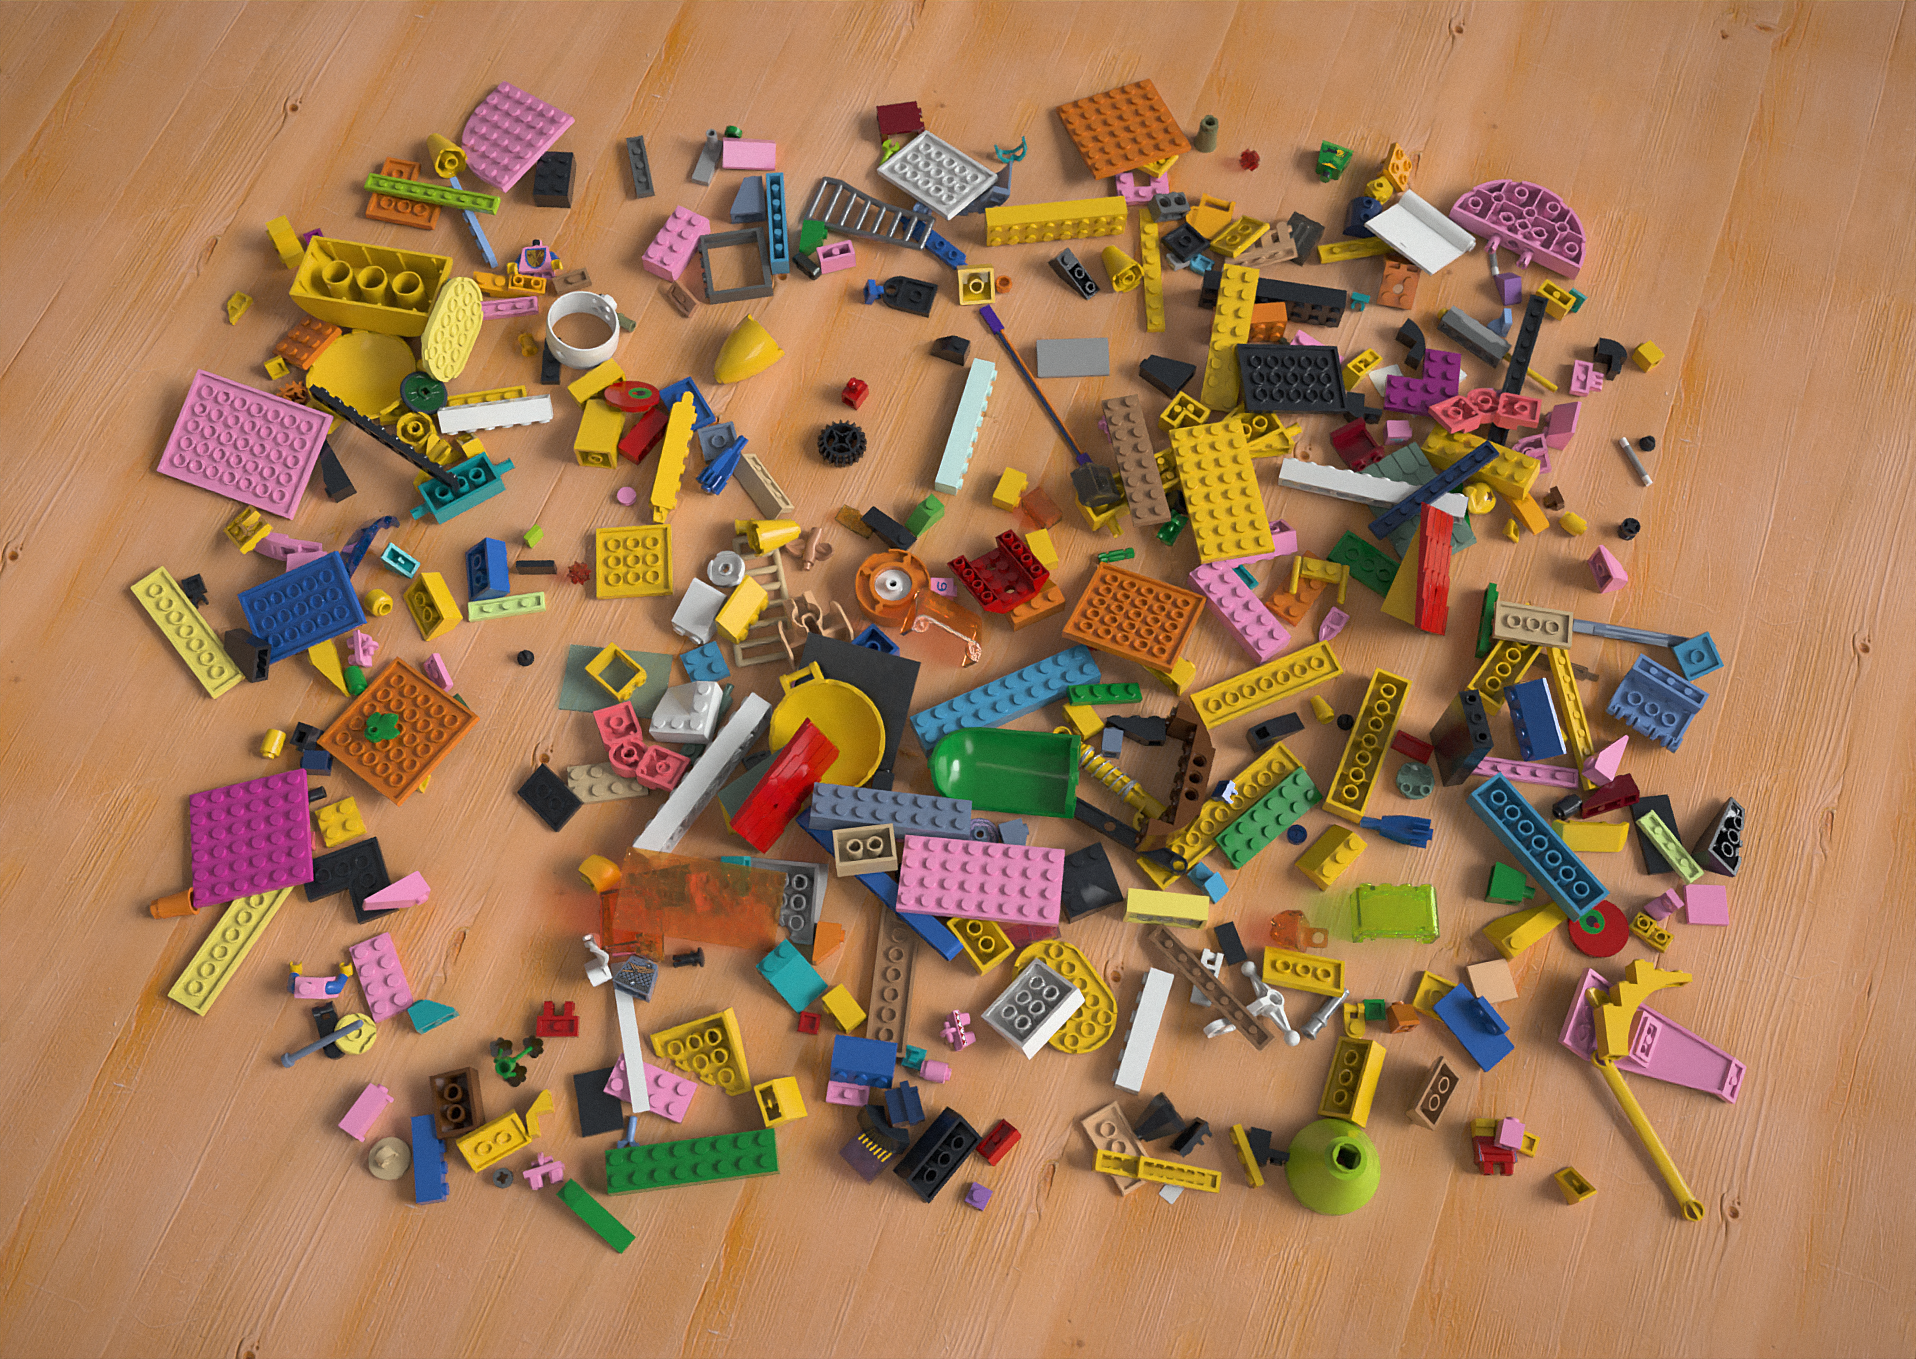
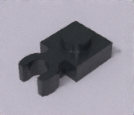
M200 573L181 580L187 597L192 599V604L196 609L199 608L198 602L200 600H203L206 605L209 604L208 599L203 595L208 591Z

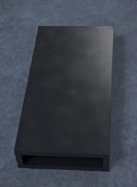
M1478 689L1458 692L1429 733L1432 745L1435 746L1434 753L1443 787L1462 785L1494 747Z

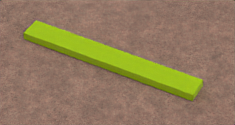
M369 173L364 185L365 191L491 215H496L501 202L500 197L373 173Z

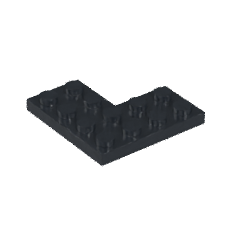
M376 836L312 859L314 881L304 883L306 895L310 903L348 889L360 925L400 911L399 908L364 910L362 908L364 899L392 885Z

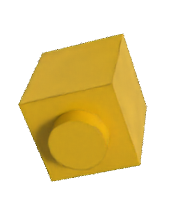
M1649 340L1645 344L1640 343L1634 349L1635 353L1631 358L1647 373L1661 362L1665 354Z

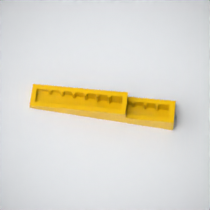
M1102 1149L1094 1150L1091 1172L1219 1194L1222 1174L1219 1171Z

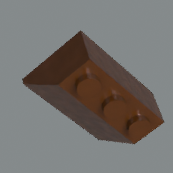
M466 1067L429 1077L437 1139L460 1138L485 1125L478 1070Z

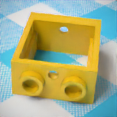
M613 642L585 667L587 675L620 704L624 700H628L632 696L633 691L637 687H641L647 678L645 670ZM616 657L636 673L619 692L615 691L598 676Z

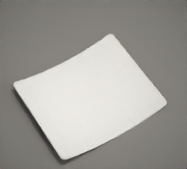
M1398 364L1369 373L1372 383L1382 397H1384L1387 374L1404 377Z

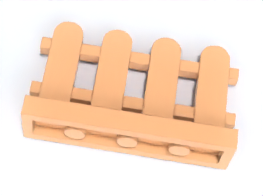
M1279 222L1276 225L1277 229L1267 230L1256 240H1261L1262 247L1255 248V243L1253 242L1235 259L1226 256L1225 263L1256 269L1298 257L1294 238L1290 239L1289 232L1292 231L1291 225L1287 226L1286 222ZM1278 235L1280 242L1273 243L1272 237Z

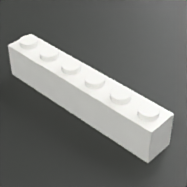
M550 394L442 407L437 411L441 432L447 433V435L458 434V431L463 430L466 433L475 432L479 428L492 430L495 429V426L509 428L513 424L518 423L521 426L532 424L531 422L534 421L547 423L553 418Z
M1152 967L1148 973H1144L1141 984H1144L1143 992H1138L1135 1003L1139 1005L1137 1011L1133 1010L1129 1021L1133 1025L1131 1030L1127 1029L1124 1037V1042H1127L1125 1050L1121 1049L1117 1060L1121 1064L1119 1069L1115 1068L1112 1076V1081H1115L1114 1088L1135 1095L1139 1093L1174 978L1173 974Z

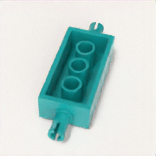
M484 451L446 471L447 473L452 472L458 477L457 481L461 488L456 493L433 478L418 486L425 499L424 503L409 511L415 521L428 513H433L440 525L505 491L506 488L500 475L514 469L515 466L510 458L497 465H492Z

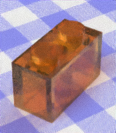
M1040 486L1022 498L1021 509L1023 513L1033 519V523L1038 529L1046 528L1048 531L1062 520L1063 512Z

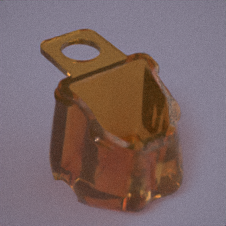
M1284 910L1271 919L1272 928L1269 934L1280 946L1286 949H1295L1301 953H1305L1307 947H1327L1329 931L1325 928L1310 927V923L1302 910ZM1318 932L1322 933L1324 936L1321 943H1314L1312 940L1313 935Z

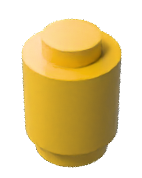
M1569 511L1558 522L1562 525L1563 529L1574 537L1577 535L1582 536L1588 528L1585 526L1587 523L1585 520Z

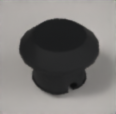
M1648 435L1640 439L1639 446L1644 451H1652L1655 448L1656 440L1653 436Z
M529 650L520 651L517 661L522 666H529L534 661V654Z
M1342 714L1338 717L1337 725L1340 729L1350 730L1352 728L1354 720L1351 715Z

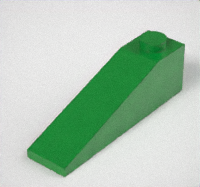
M572 1178L556 1194L620 1254L635 1240L636 1237Z

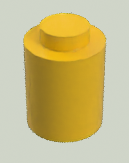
M267 729L259 750L262 753V757L269 760L278 758L287 735L275 729Z

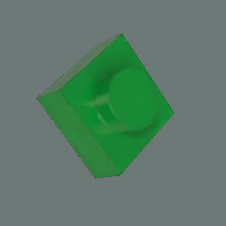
M1364 999L1362 1001L1365 1006V1021L1386 1020L1384 999Z

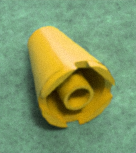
M438 133L428 136L426 144L435 171L441 177L453 178L457 176V173L465 170L468 158L462 148Z
M1110 245L1105 247L1101 257L1113 289L1118 293L1119 291L1126 293L1136 288L1140 284L1141 276L1144 277L1142 266L1116 246Z
M749 520L747 524H750V528L746 529L749 547L756 551L754 553L755 557H761L797 539L801 533L799 524L794 520Z

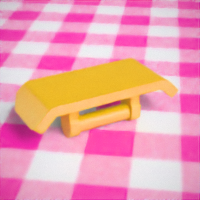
M1557 819L1552 822L1551 828L1572 851L1620 852L1627 839L1629 823L1624 821L1620 824H1608L1606 821L1579 822L1574 820L1563 822Z

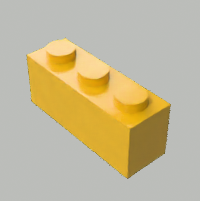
M610 358L607 361H603L594 370L588 371L579 380L573 381L567 389L570 397L584 411L588 399H602L604 391L608 386L627 380L624 371L613 358Z

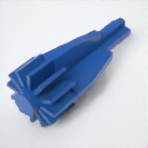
M743 435L737 438L731 448L728 447L722 451L708 467H704L696 478L697 482L702 484L701 488L707 493L712 492V494L715 493L718 496L727 485L726 481L732 475L741 457L739 453L748 442V439Z
M1388 815L1382 816V819L1363 816L1360 823L1361 828L1380 831L1379 835L1398 843L1425 849L1427 840L1432 841L1433 829L1430 828L1431 819L1421 817Z

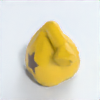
M1477 482L1464 487L1463 495L1469 497L1466 507L1468 512L1474 515H1484L1493 509L1496 498L1489 484Z

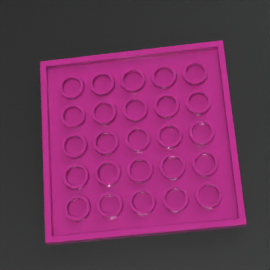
M304 768L189 795L194 907L198 909L314 881L307 771Z

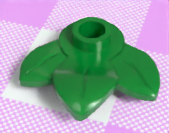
M379 712L373 713L366 722L365 738L371 743H378L382 739L391 740L397 737L400 731L394 727L398 722L399 716L394 713L384 714L383 716Z

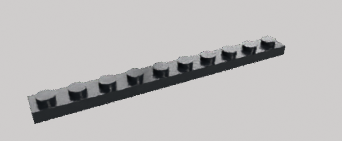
M1533 294L1530 295L1500 396L1505 392L1516 395L1521 393L1549 300L1547 298ZM1492 422L1486 440L1505 446L1509 429L1497 427Z
M313 384L309 388L315 400L455 493L461 488L457 481L458 477L452 472L447 473L437 462L433 464L425 454H418L410 444H403L396 435L388 434L381 425L373 424L366 415H359L354 407L350 405L347 407L337 396L332 397L323 387L319 388Z

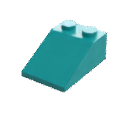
M786 938L756 965L757 972L798 1015L828 988L825 981Z

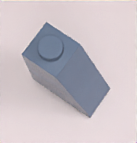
M762 176L744 177L730 210L732 224L767 221Z

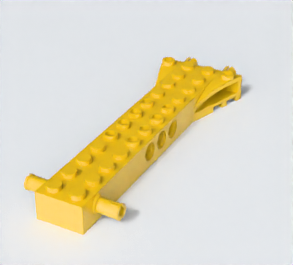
M1243 400L1237 408H1234L1221 421L1241 419L1251 458L1281 457L1282 455L1291 454L1295 445L1291 437L1302 433L1301 426L1297 427L1299 425L1297 422L1284 428L1275 413H1245ZM1169 447L1154 454L1164 493L1167 494L1176 489H1181L1172 448ZM1087 472L1083 473L1084 476L1080 474L1077 480L1084 489L1076 492L1075 504L1091 530L1095 531L1103 526H1107L1114 538L1120 537L1124 530H1122L1117 520L1130 514L1120 473L1117 472L1096 483L1092 482Z

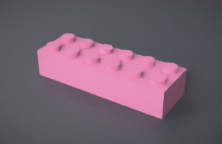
M1225 560L1202 564L1189 573L1187 584L1195 593L1207 597L1205 605L1258 666L1288 645L1291 639L1290 634Z

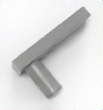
M714 129L706 131L707 141L691 178L692 183L709 187L723 151V141L717 140V134Z

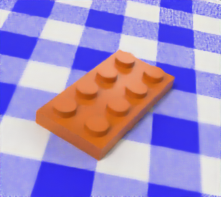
M1308 549L1302 555V558L1323 560ZM1291 570L1266 602L1265 607L1296 627L1330 582L1304 578L1299 575L1296 594L1291 595L1289 593Z

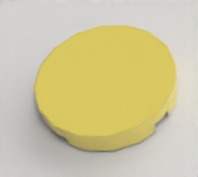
M361 1013L344 1016L334 1028L335 1032L356 1020L363 1021L364 1024L361 1028L335 1041L336 1046L342 1052L349 1055L365 1053L373 1046L376 1040L377 1032L374 1022L368 1016Z

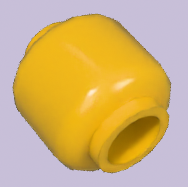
M377 588L367 593L364 598V606L373 615L381 617L390 613L393 607V600L385 591Z

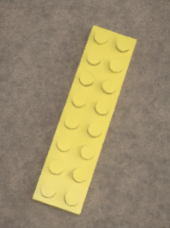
M161 566L130 587L214 699L246 678L223 649V643L164 566Z
M294 886L234 900L168 993V996L204 1017Z

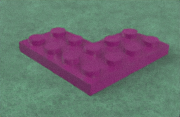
M1426 348L1423 357L1422 380L1387 374L1383 410L1432 417L1428 413L1430 406L1458 396L1461 354Z

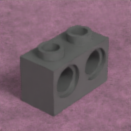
M1184 192L1158 193L1147 204L1154 223L1184 219L1191 210Z

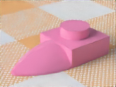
M1333 606L1320 627L1319 642L1329 641L1340 633L1350 616Z

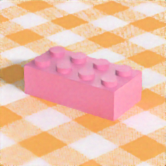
M678 205L642 256L644 269L672 283L674 280H678L698 251V244H701L700 235H707L711 232L709 219Z

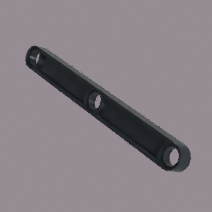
M1077 797L1074 813L1075 819L1173 875L1182 876L1186 873L1188 862L1183 856L1167 847L1153 851H1135L1137 843H1134V839L1138 832L1137 830ZM1111 822L1116 827L1113 831H1107L1104 825ZM1180 861L1184 864V869L1180 871L1175 870L1173 864Z

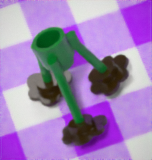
M534 1035L523 1039L524 1051L514 1058L510 1057L513 1053L511 1049L513 1043L511 1040H504V1038L500 1037L489 1045L492 1050L491 1056L496 1057L493 1060L496 1072L503 1076L506 1082H510L513 1087H518L521 1082H525V1074L527 1073L526 1066H520L516 1061L527 1053L532 1058H537L539 1054L544 1052L542 1048L543 1041Z

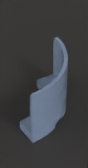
M1009 161L1001 171L995 173L998 175V181L956 215L968 216V213L972 212L983 214L985 213V208L1000 207L1010 196L1013 162Z

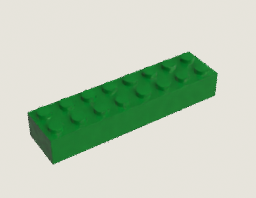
M774 1128L605 1150L607 1190L611 1197L780 1174L777 1138Z

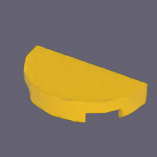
M1595 987L1585 990L1584 994L1594 1010L1603 1003H1611L1610 997L1605 991Z

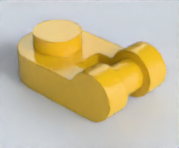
M1342 1003L1343 1030L1346 1037L1360 1039L1364 1035V1003H1356V1005ZM1350 1013H1356L1357 1018L1350 1019Z

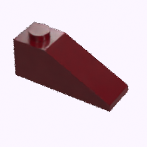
M1628 773L1614 777L1612 782L1605 784L1581 806L1582 820L1638 803L1640 790L1631 774Z

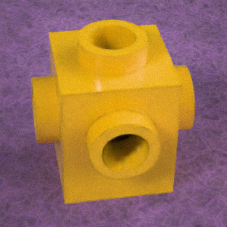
M1383 176L1377 180L1369 181L1366 184L1363 195L1364 197L1376 199L1382 205L1390 199L1394 188Z

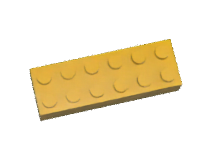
M1437 422L1421 447V451L1430 465L1446 470L1487 440L1470 433L1463 434L1461 431L1450 434ZM1489 441L1500 453L1499 456L1467 479L1475 483L1486 482L1493 490L1523 501L1539 474L1541 460Z
M1500 639L1464 691L1478 689L1484 711L1494 717L1506 701L1503 687L1520 681L1543 646Z

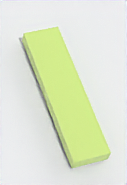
M543 591L467 603L470 622L546 611Z
M1653 810L1636 821L1637 825L1686 885H1689L1705 874Z

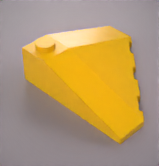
M732 1007L650 1035L657 1056L661 1058L667 1056L676 1061L675 1065L687 1072L692 1070L701 1075V1080L712 1086L718 1084L726 1089L725 1093L735 1096L752 1090L739 1026Z

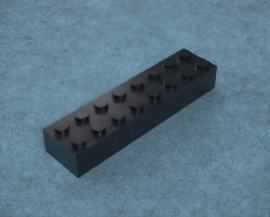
M1205 269L1198 307H1203L1204 309L1216 307L1222 272ZM1259 277L1254 304L1285 302L1287 320L1338 328L1345 310L1347 290Z

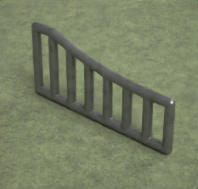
M827 176L822 178L803 221L825 222V229L916 251L924 249L936 221L934 216L884 203L861 192L843 180ZM827 184L836 186L822 219H813V214ZM842 189H845L851 194L837 224L829 223L828 220ZM856 198L864 200L865 202L854 227L844 226ZM870 206L878 207L879 211L870 231L860 230ZM889 211L895 213L886 236L876 234L885 212ZM905 216L911 219L902 240L893 238L901 217ZM917 221L927 222L919 243L910 242L909 240Z

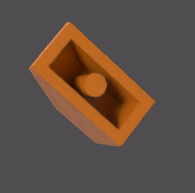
M817 921L812 957L813 965H819L840 948V943L845 941L846 930H842V924Z
M1403 1001L1393 1002L1386 1009L1390 1034L1411 1032L1420 1024L1419 1018L1411 1004H1404Z

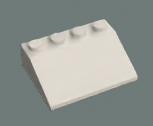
M1035 958L981 1017L1010 1045L1030 1060L1082 1005L1085 999L1078 987L1038 958Z

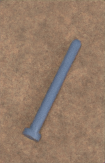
M356 1020L292 1054L285 1053L281 1056V1062L286 1068L294 1066L295 1061L361 1028L364 1023L362 1020Z

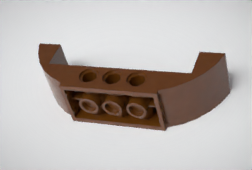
M1179 701L1176 707H1172L1170 715H1167L1165 719L1166 735L1184 741L1181 750L1184 751L1183 756H1180L1177 764L1180 769L1179 772H1176L1173 783L1176 784L1175 789L1171 790L1169 800H1172L1171 805H1168L1165 812L1167 821L1163 822L1150 817L1146 824H1142L1140 832L1136 833L1134 843H1137L1135 848L1137 852L1158 850L1170 845L1184 831L1189 832L1201 815L1216 748L1212 747L1210 735L1200 717L1182 701Z

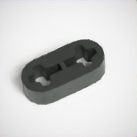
M798 252L792 258L795 266L810 279L815 281L822 275L820 268L803 253Z

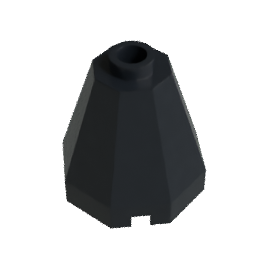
M1161 1092L1153 1098L1135 1122L1134 1126L1136 1129L1133 1131L1140 1141L1144 1139L1145 1142L1180 1133L1187 1126L1165 1093Z

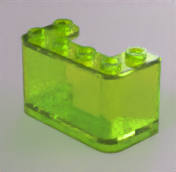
M1361 883L1350 895L1353 943H1363V939L1370 938L1371 941H1375L1377 938L1415 939V941L1422 939V944H1433L1440 937L1436 888L1432 887L1431 884H1421L1418 887L1407 883L1400 884L1399 886H1392L1390 883H1383L1379 886H1372L1371 883Z

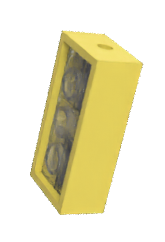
M1128 888L1124 900L1123 922L1159 926L1163 923L1168 927L1203 930L1208 921L1209 897Z

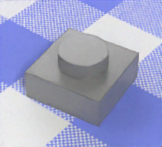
M1172 252L1166 254L1165 260L1174 271L1190 264V260L1183 263Z

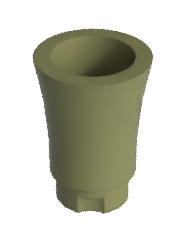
M1206 115L1202 119L1194 139L1195 148L1202 153H1210L1217 147L1219 126L1218 119L1213 117V115Z

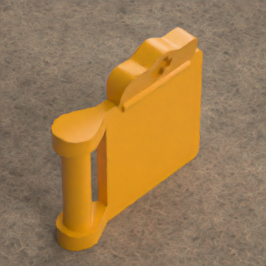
M1203 192L1199 207L1192 206L1190 208L1191 210L1185 217V223L1188 222L1208 241H1213L1229 227L1236 202L1232 200L1228 202L1207 196L1208 193ZM1205 202L1223 208H1227L1229 210L1228 212H1225L1222 210L1205 206Z

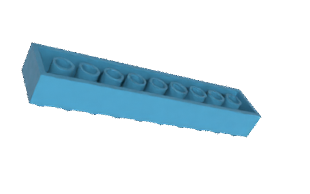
M1079 644L911 716L910 726L925 757L928 758L932 756L939 740L952 731L966 727L997 728L1068 697L1066 692L1068 685L1098 684L1101 673L1087 646Z

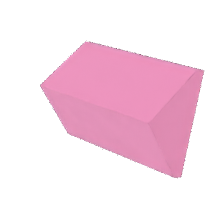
M723 137V168L775 171L776 143L774 140Z

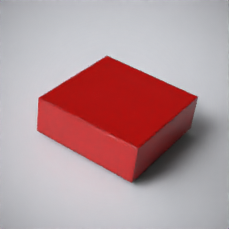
M801 1011L797 1032L818 1036L822 1015Z

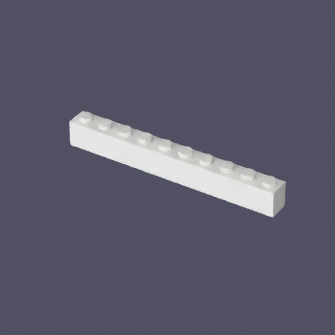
M1284 458L1278 485L1387 509L1393 508L1422 487V485H1409L1404 481H1390V479L1385 477L1376 478L1366 473L1357 474L1348 469L1338 470L1333 466L1327 465L1324 467L1314 462H1301L1296 458ZM1446 493L1432 503L1431 506L1451 514L1454 519L1453 523L1462 525L1469 497H1465L1460 493Z

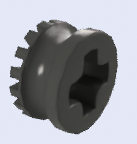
M500 1168L493 1174V1182L499 1188H508L513 1183V1174L506 1168ZM501 1173L508 1175V1178L505 1179L504 1184L501 1181H498V1178L501 1177Z

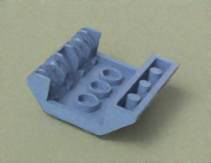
M1641 653L1606 706L1605 712L1611 716L1615 714V718L1618 720L1621 717L1627 719L1626 725L1630 726L1632 724L1634 730L1646 737L1650 735L1649 739L1652 741L1656 738L1660 739L1662 747L1667 745L1666 749L1675 753L1683 741L1682 736L1694 716L1702 709L1710 694Z

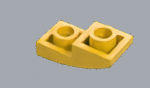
M1638 912L1629 926V929L1635 935L1663 954L1675 937V935L1657 926V921L1641 912Z

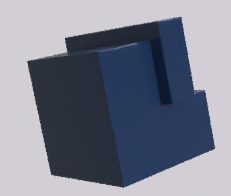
M907 1080L900 1082L899 1088L884 1091L892 1128L908 1125L911 1127L925 1121L917 1086L909 1087Z

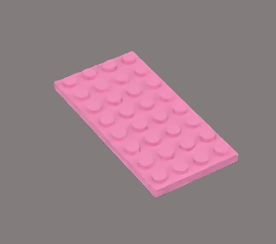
M905 835L896 912L1058 927L1065 849Z

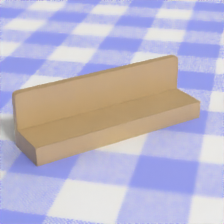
M754 453L742 454L733 473L768 520L777 519L781 513H790L795 507Z

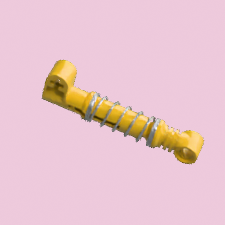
M1065 726L1057 727L1053 731V733L1073 735ZM1081 741L1079 768L1085 766L1083 770H1088L1092 774L1091 777H1097L1100 780L1099 783L1103 782L1108 786V790L1111 788L1117 793L1116 796L1120 795V800L1125 803L1129 802L1139 810L1133 818L1131 828L1140 832L1141 828L1138 824H1141L1144 820L1142 813L1149 819L1150 817L1157 820L1162 818L1166 812V806L1142 789L1138 781L1129 779L1127 773L1123 774L1119 771V767L1111 765V760L1106 761L1103 758V754L1094 756L1095 748L1091 745H1085Z

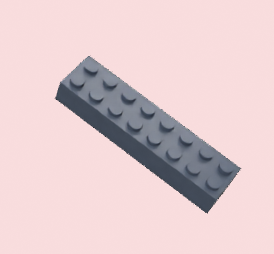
M814 782L809 828L833 831L893 823L894 838L905 839V835L969 840L972 801Z

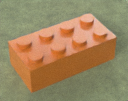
M1285 302L1254 304L1247 342L1278 341L1280 338H1283L1288 321ZM1213 307L1211 320L1209 324L1210 335L1212 332L1216 307Z

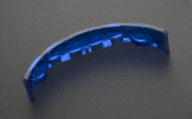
M395 516L371 518L359 526L348 539L340 556L350 579L379 529H388L391 525L399 528L400 523Z

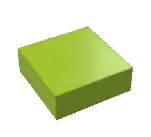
M534 524L523 538L526 545L532 549L544 534L541 527Z

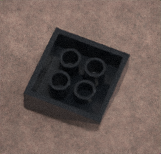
M1100 842L1064 857L1060 905L1069 924L1124 901L1109 859Z

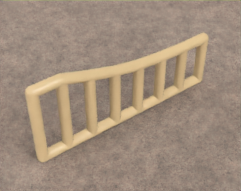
M747 536L734 538L732 540L733 551L743 561L773 556L774 565L745 570L742 580L746 574L754 577L776 572L778 582L760 586L765 591L780 589L781 599L769 601L766 609L783 606L782 601L789 599L779 548L761 557H755L754 553L756 551L741 553L740 545L748 543ZM784 610V616L759 620L754 626L751 625L749 630L778 625L779 621H782V624L787 623L788 629L792 628ZM780 635L740 641L738 645L733 643L737 667H746L788 658L786 651L747 659L742 657L741 649L781 642Z

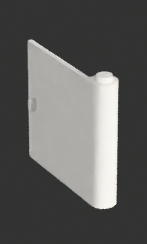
M1410 189L1402 196L1398 204L1369 220L1364 225L1430 276L1466 251L1470 252L1476 245L1474 242L1475 238Z

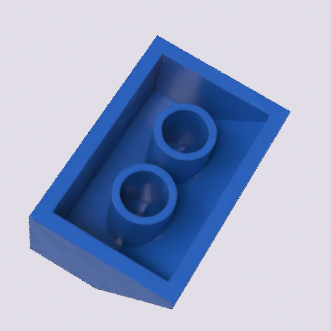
M486 537L465 552L469 602L502 598L510 593L506 544L504 541Z
M836 1034L830 1081L878 1087L880 1089H892L898 1043Z

